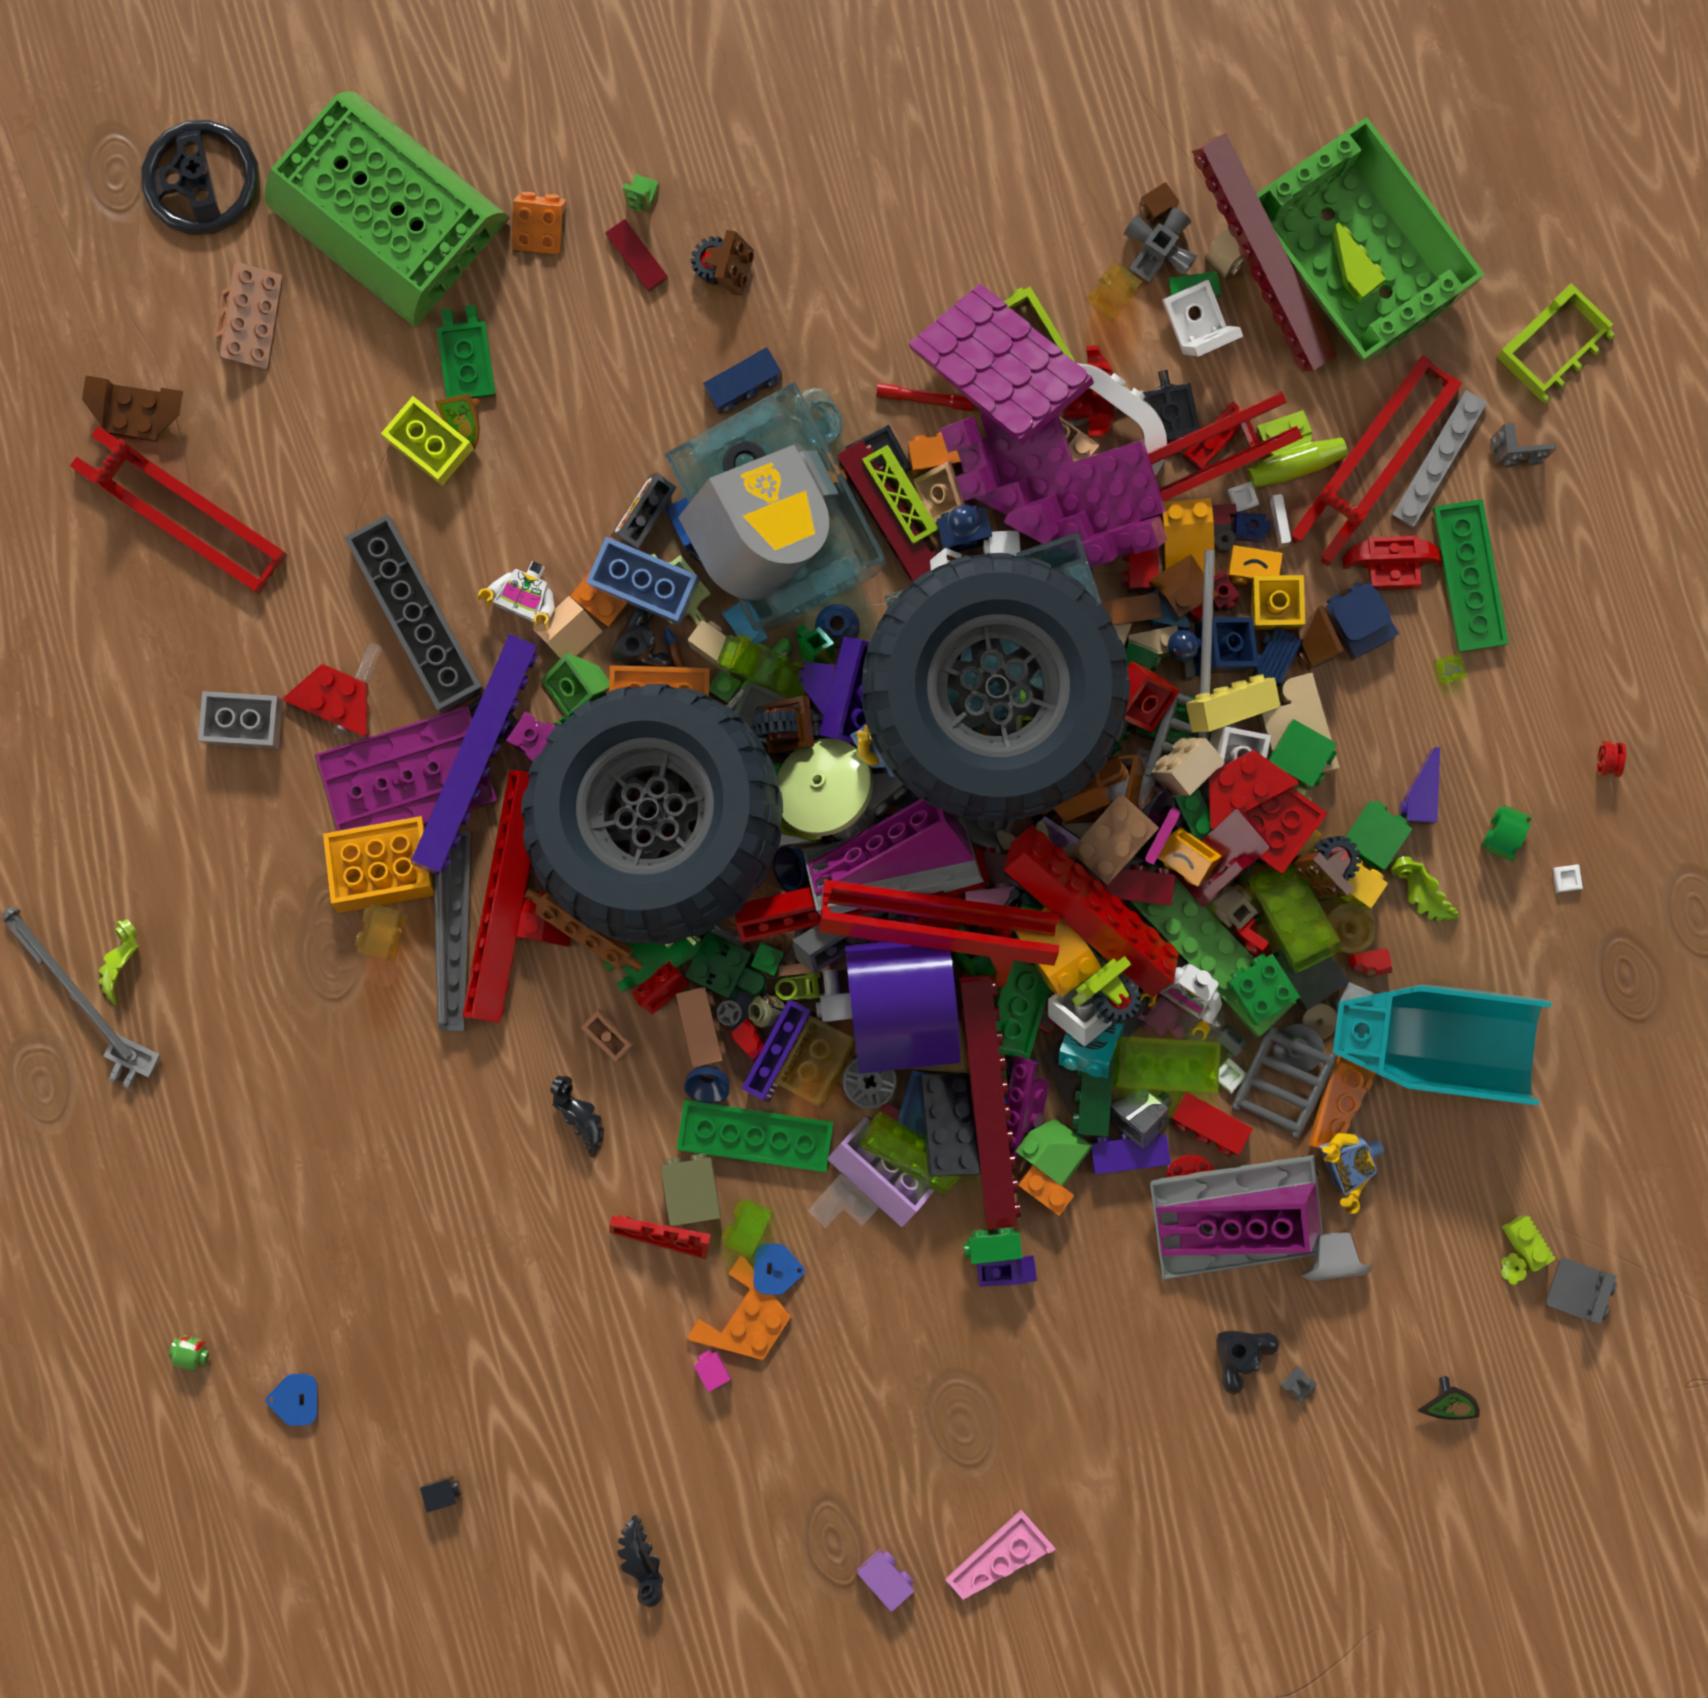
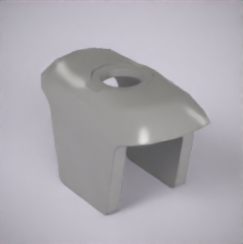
M1327 1233L1319 1237V1255L1314 1256L1313 1267L1303 1272L1301 1276L1308 1281L1348 1278L1367 1275L1374 1267L1359 1262L1350 1233Z

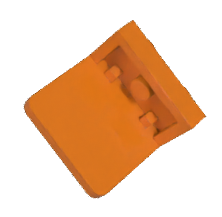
M521 192V195L518 194L513 201L512 248L520 251L558 254L561 250L562 214L566 210V199H560V196L555 194H547L545 197L536 196L533 192Z

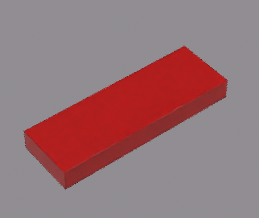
M1232 401L1214 422L1229 415L1239 406ZM1241 424L1190 447L1183 454V457L1198 470L1205 468L1242 428Z

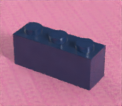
M766 347L703 383V386L718 414L722 412L729 413L736 409L737 404L743 400L750 401L759 395L758 392L766 387L771 389L780 383V379H782V371Z

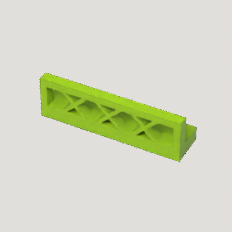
M886 445L863 458V464L912 545L926 537L930 539L938 532L937 525L889 446ZM879 457L886 468L885 472L874 470L870 462ZM886 478L893 480L898 488V493L886 490L884 487ZM891 497L896 498L895 503L893 502ZM898 499L906 501L911 510L910 514L899 512L897 508ZM904 518H908V519H909V520H908V524L906 523V521L904 520ZM911 520L918 521L924 532L914 536L909 528Z

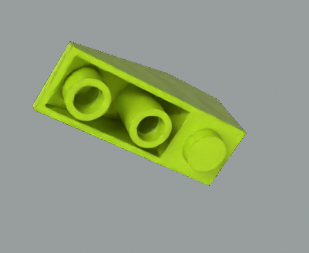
M1338 222L1332 233L1343 285L1354 299L1361 303L1383 285L1386 279L1384 277L1385 274L1378 264L1374 265L1368 258L1367 250L1362 245L1358 246L1351 231L1345 226L1342 227Z

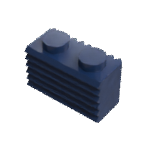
M1278 627L1272 633L1268 631L1262 641V645L1265 646L1263 653H1257L1259 666L1255 667L1252 675L1263 674L1264 678H1275L1276 686L1280 687L1303 640Z

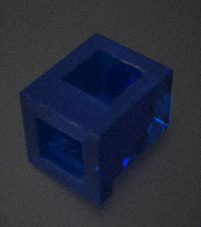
M1237 511V514L1234 516L1233 541L1263 542L1266 535H1270L1271 520H1266L1267 514ZM1249 523H1257L1258 528L1252 529Z

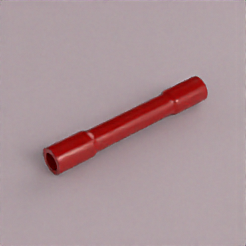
M879 382L877 386L876 397L920 402L973 412L974 403L964 395L936 393Z

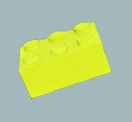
M414 396L410 398L381 433L388 443L442 486L474 449L470 441Z

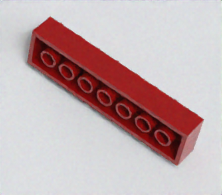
M1030 826L1011 842L1004 871L1052 913H1059V919L1109 962L1112 959L1118 962L1125 956L1131 965L1122 973L1151 998L1174 982L1179 955L1176 948L1161 938L1154 928L1146 925L1137 913L1130 911L1123 905L1117 896L1108 892L1100 881L1093 879L1086 873L1080 864L1070 859L1062 848L1055 846L1042 831H1038L1033 826Z

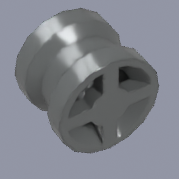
M728 1000L719 1005L716 1014L722 1024L733 1026L740 1022L743 1013L739 1004Z

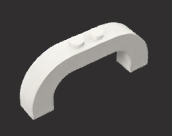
M1077 363L1093 378L1094 384L1089 388L1096 391L1141 426L1144 432V443L1147 452L1167 444L1163 423L1157 412L1143 400L1146 397L1136 388H1133L1132 391L1124 386L1126 381L1115 373L1110 376L1095 366ZM1164 459L1152 465L1155 476L1160 470Z

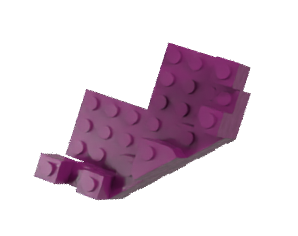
M984 412L980 413V417L987 435L985 438L981 439L974 416L940 428L948 453L957 450L964 473L956 477L964 501L976 498L1007 515L1004 521L1007 525L1046 546L1053 542L1065 546L1083 556L1088 568L1110 562L1117 556L1134 551L1136 554L1159 547L1167 541L1160 516L1143 521L1145 518L1166 512L1144 440L1073 461L1059 415L1053 418L1023 445Z

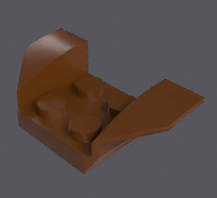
M86 376L82 400L102 428L109 434L157 442L161 432L180 416L183 391L161 388L160 392L115 385L105 378Z

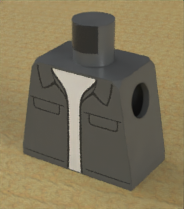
M1140 1089L1111 1104L1110 1122L1144 1149L1167 1126L1169 1114L1167 1107L1172 1104V1099L1164 1091L1155 1097L1146 1089Z

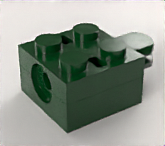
M707 932L685 975L688 979L734 1002L741 990L750 995L758 996L767 988L766 977L751 967L755 957L754 954L710 932Z

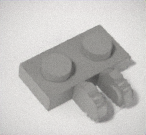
M117 1034L132 1052L133 1056L125 1061L109 1043L104 1057L116 1062L109 1081L115 1083L120 1078L125 1066L130 1071L124 1080L123 1086L129 1090L136 1080L138 1073L151 1078L162 1055Z

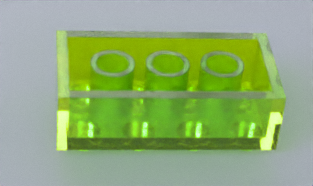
M1290 863L1282 875L1269 868L1247 879L1249 892L1295 973H1298L1340 952L1341 942L1306 880L1297 875L1296 868Z
M1119 1036L1115 1047L1112 1087L1218 1093L1220 1042Z

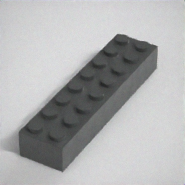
M389 514L344 537L436 709L441 714H444L485 691L483 685Z

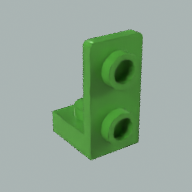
M635 174L632 185L624 183L622 187L628 207L639 212L642 209L649 212L659 187V182Z

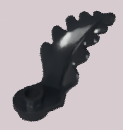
M559 1075L553 1080L550 1092L553 1094L552 1106L561 1112L567 1124H574L577 1135L582 1134L583 1143L587 1144L586 1150L589 1151V1156L593 1158L596 1156L597 1150L600 1149L598 1144L603 1141V1137L599 1134L604 1132V1128L597 1126L602 1118L600 1115L592 1114L595 1109L592 1103L573 1098L571 1096L573 1090L572 1079L569 1076Z
M634 1515L631 1521L625 1524L628 1528L621 1530V1534L625 1537L619 1538L618 1543L625 1546V1548L618 1550L617 1555L626 1560L621 1564V1570L639 1581L638 1602L643 1606L654 1607L662 1599L663 1577L659 1572L660 1559L650 1554L653 1548L652 1544L645 1543L647 1533H642L644 1525L641 1524L642 1520L637 1515Z

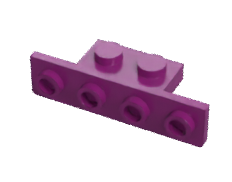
M1021 1055L1014 1056L1006 1105L1010 1107L1011 1120H1006L1007 1130L1012 1129L1013 1144L1009 1145V1151L1017 1157L1020 1155L1015 1151L1023 1142L1025 1133L1041 1126L1043 1122L1049 1081L1043 1078L1034 1080L1037 1062Z

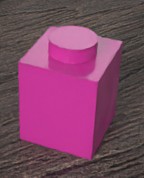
M707 1350L697 1356L698 1362L694 1364V1367L708 1392L731 1380L732 1377L718 1351L711 1353L710 1350Z

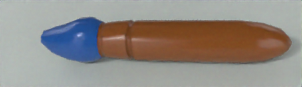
M666 628L665 642L668 645L673 666L684 667L676 644V637L670 628Z

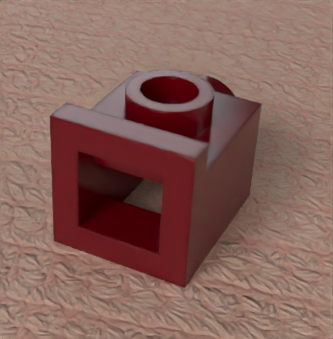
M1223 570L1214 576V590L1218 594V597L1214 598L1213 607L1216 612L1222 608L1224 611L1231 609L1237 605L1236 600L1240 596L1227 576V572ZM1219 588H1225L1227 595H1221Z

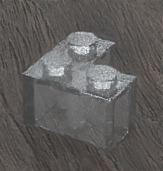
M841 1173L807 1211L825 1228L842 1210L846 1211L856 1222L863 1226L879 1206Z

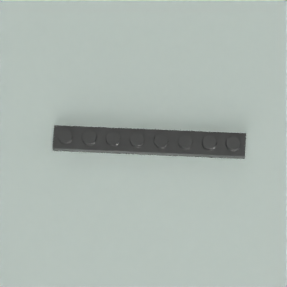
M457 831V833L461 834L456 848H450L447 856L452 858L447 870L444 871L447 1023H439V1031L466 1030V1017H462L467 993L472 854L471 831Z

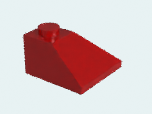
M534 890V891H536L537 893H539V894L542 895V896H543L544 894L548 893V892H543V891ZM526 898L521 911L517 937L569 947L571 937L535 914L537 904Z

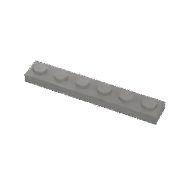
M1467 390L1463 393L1391 517L1410 528L1415 526L1487 404L1486 401Z

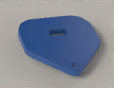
M765 1243L760 1245L755 1251L753 1284L755 1289L761 1294L781 1295L805 1273L801 1263L783 1244ZM767 1263L771 1264V1275L767 1274Z
M289 1374L266 1397V1403L287 1425H309L316 1419L318 1414L317 1381L310 1374ZM300 1394H304V1405H300Z

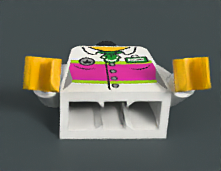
M534 561L531 562L527 573L515 569L512 573H506L494 581L487 589H481L477 596V601L482 598L487 599L485 607H490L492 599H494L493 602L497 607L534 622V628H536L537 624H544V631L548 630V622L555 609L553 592L549 589L548 583L540 579L545 566Z
M1187 964L1182 968L1176 967L1174 982L1160 993L1197 1018L1203 1019V1021L1196 1024L1192 1035L1194 1036L1197 1030H1201L1204 1033L1201 1040H1204L1210 1032L1209 1024L1214 1022L1222 1006L1220 994L1216 991L1219 983L1211 978L1207 971H1201L1191 964ZM1142 991L1140 1000L1149 995ZM1157 995L1149 1000L1148 1006L1154 1005Z

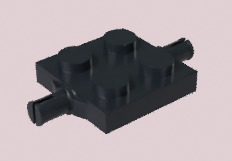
M1168 370L1159 371L1158 375L1161 386L1152 391L1142 392L1146 396L1143 400L1159 415L1165 429L1166 439L1174 441L1200 429L1191 383L1182 385L1170 384Z

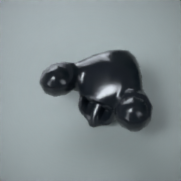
M636 607L630 613L627 623L614 642L611 649V657L617 662L630 666H672V659L669 654L662 652L653 654L655 634L646 626L652 619V615L650 612Z
M1233 1330L1218 1333L1216 1348L1222 1367V1386L1226 1392L1232 1395L1241 1393L1245 1386L1239 1372L1247 1375L1259 1370V1364L1262 1359L1259 1350L1266 1355H1273L1279 1350L1280 1342L1276 1335L1269 1332L1252 1334Z

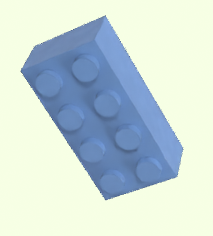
M605 537L586 583L595 590L681 626L700 579L694 573Z

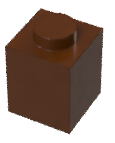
M1167 182L1141 197L1139 211L1145 220L1149 219L1153 225L1169 215L1171 208L1177 209L1179 200Z

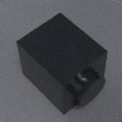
M453 1476L433 1481L420 1487L427 1513L457 1504L460 1501L459 1496L462 1495L460 1483L458 1480L454 1481Z

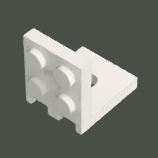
M1209 280L1200 282L1162 300L1183 355L1199 357L1243 337L1240 327L1226 326ZM1192 306H1197L1200 310V315L1196 320L1190 319L1188 311Z

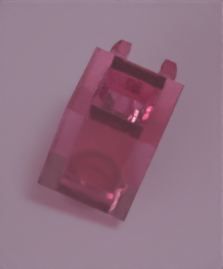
M1159 995L1154 1005L1148 1006L1138 1017L1143 1022L1141 1027L1152 1036L1154 1033L1163 1036L1168 1030L1174 1037L1181 1040L1187 1033L1175 1022L1182 1013L1164 997Z

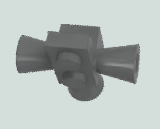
M1171 208L1164 226L1159 223L1153 231L1136 214L1123 235L1144 243V248L1130 266L1129 272L1149 285L1166 259H1168L1184 276L1198 255L1176 245L1179 239L1178 235L1191 224V219L1181 210Z

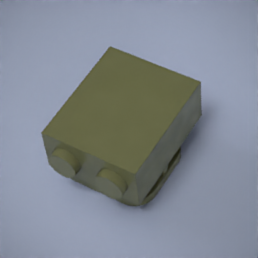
M706 1153L691 1155V1161L681 1162V1157L667 1159L666 1165H661L670 1226L721 1218L718 1187L712 1157L706 1158Z

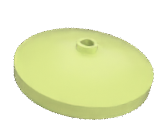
M833 738L814 740L813 747L795 750L785 760L777 774L783 799L782 817L797 831L812 836L832 835L851 826L866 810L873 792L871 767L857 756V748L848 742Z

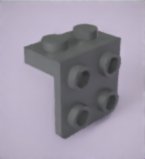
M1514 423L1504 424L1492 436L1493 438L1490 439V449L1495 454L1496 465L1504 464V467H1515L1520 462H1528L1529 465L1542 464L1543 460L1550 457L1556 450V444L1517 447Z
M1561 1258L1546 1298V1305L1579 1318L1601 1324V1321L1606 1319L1609 1312V1306H1607L1609 1297L1614 1295L1617 1288L1616 1275Z

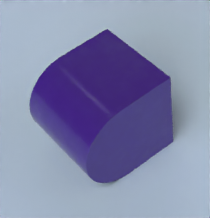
M891 942L845 946L859 1073L961 1063L951 951Z

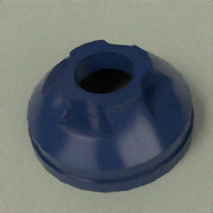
M831 604L822 609L817 615L815 629L820 627L834 642V649H841L844 637L857 638L860 623L857 614L850 607L843 604ZM841 617L845 622L843 629L839 631L833 630L830 627L831 619Z
M796 846L781 847L776 852L774 858V870L777 880L788 891L799 890L809 880L803 851Z
M703 1065L687 1074L684 1090L689 1097L698 1102L718 1103L728 1097L730 1081L717 1067ZM703 1075L714 1076V1078H707Z

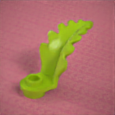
M1400 857L1392 862V874L1399 878L1407 879V901L1410 904L1418 903L1417 912L1419 914L1428 911L1427 918L1432 920L1436 917L1437 921H1442L1444 918L1446 921L1459 918V912L1456 908H1452L1453 905L1450 902L1444 901L1447 896L1437 890L1439 887L1438 880L1427 873L1423 863L1413 862L1411 857Z
M127 919L116 922L117 928L115 933L123 943L104 956L106 964L99 968V972L103 975L99 979V984L103 985L101 991L107 995L106 999L113 1006L118 1004L115 995V984L119 972L138 947L134 939L138 935L137 931Z

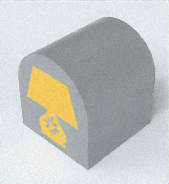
M795 445L709 478L678 517L712 580L729 594L749 600L765 599L781 591L820 550L829 530V515L825 501Z

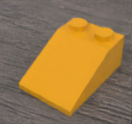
M1211 498L1163 502L1166 512L1159 514L1167 537V541L1162 544L1164 569L1167 570L1192 554L1204 573L1205 550H1214V522Z
M1044 907L1043 910H1041L1045 912H1051L1047 907ZM1059 919L1058 925L1056 924L1055 936L1014 931L1021 940L1059 945V954L1055 966L1034 963L1050 990L1059 997L1068 993L1102 968L1084 939L1061 919Z

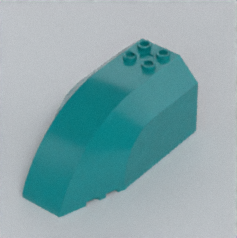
M1416 985L1339 1001L1333 1053L1408 1089L1539 1106V1100L1531 1094V1071L1537 1023L1541 1008H1551L1552 1002L1543 998L1436 985Z

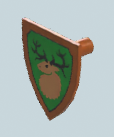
M470 394L434 401L442 419L470 441L474 448L473 450H475L480 433L479 418L476 408L480 406L479 399L476 397L471 398Z

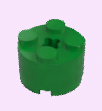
M1503 805V807L1498 806L1490 821L1494 827L1485 833L1480 846L1484 847L1486 852L1514 862L1517 857L1515 853L1517 849H1521L1531 824L1529 822L1533 816Z

